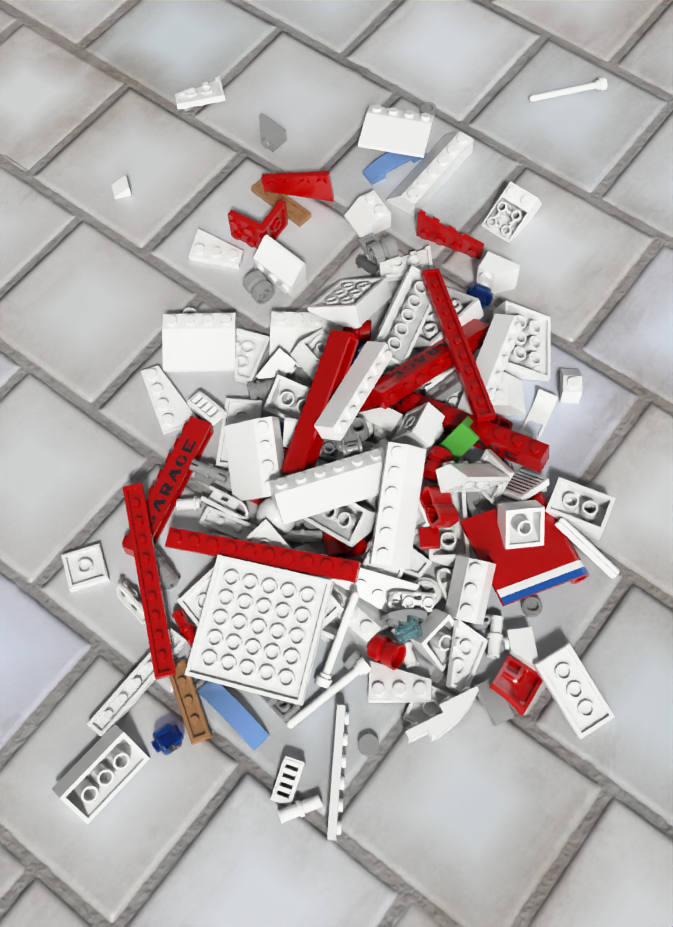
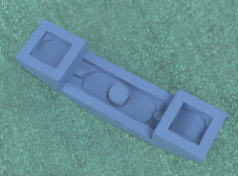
M388 152L370 164L363 171V175L373 185L385 179L386 173L409 161L416 163L423 158Z
M207 681L197 691L253 751L269 737V734L221 684Z

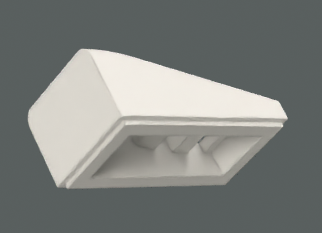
M201 391L197 392L187 401L192 412L206 422L211 423L212 426L227 415L226 411Z
M284 756L270 800L286 806L292 805L306 766L304 762ZM290 765L298 768V771L296 772L287 769V766ZM284 775L294 776L295 780L285 778ZM281 783L291 785L292 789L281 786ZM278 791L290 794L289 798L277 795Z

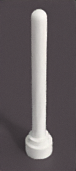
M605 76L599 77L592 83L534 94L529 97V100L534 102L591 89L606 90L607 80Z
M357 591L352 592L324 669L315 678L314 683L328 689L331 686L332 675L330 674L359 599Z
M360 657L355 661L356 664L351 671L288 720L286 723L287 727L293 728L358 675H366L372 670L370 666Z

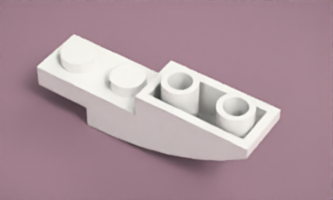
M469 686L459 692L460 695L454 698L448 696L442 699L438 708L439 715L433 713L426 717L425 722L421 724L415 722L409 725L404 735L408 744L425 735H428L432 742L451 730L472 706L479 691L478 687L476 686L471 689Z

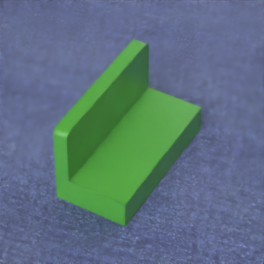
M469 416L438 446L450 451L454 456V462L479 440V436L469 428L473 423Z

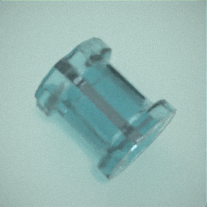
M412 619L407 625L395 627L396 638L401 644H405L413 637H421L422 628L419 622Z

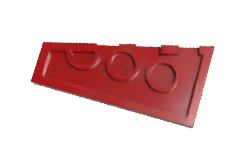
M330 171L267 173L261 176L264 192L334 202Z
M420 209L417 217L416 236L450 248L453 251L464 253L472 258L481 259L484 243L465 233L459 234L456 228L451 225L449 227L439 223L440 219L436 217L432 219L425 215V211Z

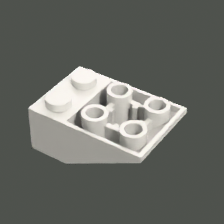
M510 181L481 226L510 243L531 221L542 203L539 198Z

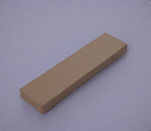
M261 179L251 187V191L273 208L279 200L286 202L287 218L297 226L301 227L311 218L309 211L287 195L264 192Z
M184 659L175 663L177 675L170 676L169 678L192 745L212 738L192 677L184 675L187 667V662Z

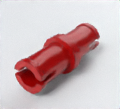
M181 608L180 611L179 609L175 611L172 617L180 628V634L184 635L192 649L196 635L195 625L190 623L183 608Z

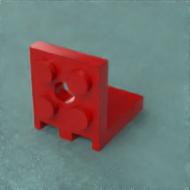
M279 200L261 224L231 209L228 213L231 236L257 249L266 234L276 240L288 225L286 202Z

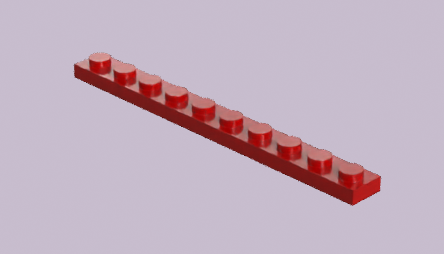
M439 268L422 270L421 278L475 421L495 420L496 413Z
M142 482L123 486L154 676L156 680L175 676L177 673L144 487Z
M169 527L165 547L213 557L222 555L288 571L357 583L361 566L359 561Z

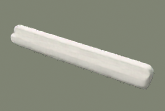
M564 517L556 522L555 526L610 578H615L619 574L620 570Z

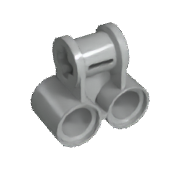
M356 417L342 440H333L336 445L342 446L344 458L364 453L362 441H365L369 436L366 421L361 417Z

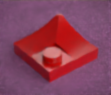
M508 655L489 688L502 696L523 716L543 681L536 671Z

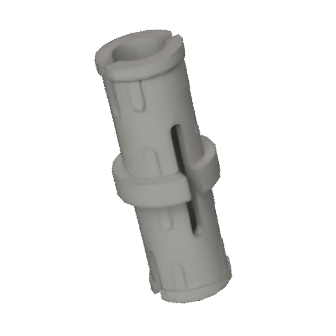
M196 459L192 460L194 464H190L189 467L191 471L203 474L205 478L210 479L211 477L223 483L227 482L226 477L229 478L230 475L228 471L216 468L214 464L210 463L208 465Z

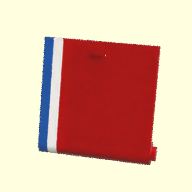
M539 492L526 500L538 501L545 507V510L549 503L544 493ZM498 508L459 522L478 560L496 564L492 586L502 606L509 605L569 581L571 584L579 583L589 576L570 539L555 526L558 520L545 512L543 546L505 549L497 523Z

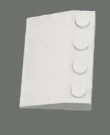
M370 105L366 113L358 147L424 158L433 134L435 116L428 113H415L411 110H398L394 107L385 108L380 105Z
M387 277L340 279L307 309L309 312L343 327L360 328L366 320L370 319L391 298Z
M446 287L461 326L473 319L480 320L484 316L478 298ZM433 307L414 345V348L419 352L424 351L444 338Z
M505 300L493 310V317L495 313L515 315L521 323V331L516 338L514 349L511 351L508 365L505 367L504 372L518 379L551 380V317Z
M272 311L269 360L279 348L294 359L290 354L300 341L322 328L329 335L331 330L344 331V327L311 312ZM298 363L295 364L297 368H301Z
M236 313L163 314V372L235 371L236 331L238 328Z
M263 417L223 426L232 496L240 501L271 497L269 481L286 476L281 473L284 452L279 417Z

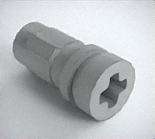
M276 378L266 379L262 382L258 380L255 383H247L250 400H257L258 397L263 399V396H269Z
M155 549L160 582L167 590H170L180 580L165 562V558L161 556V553Z

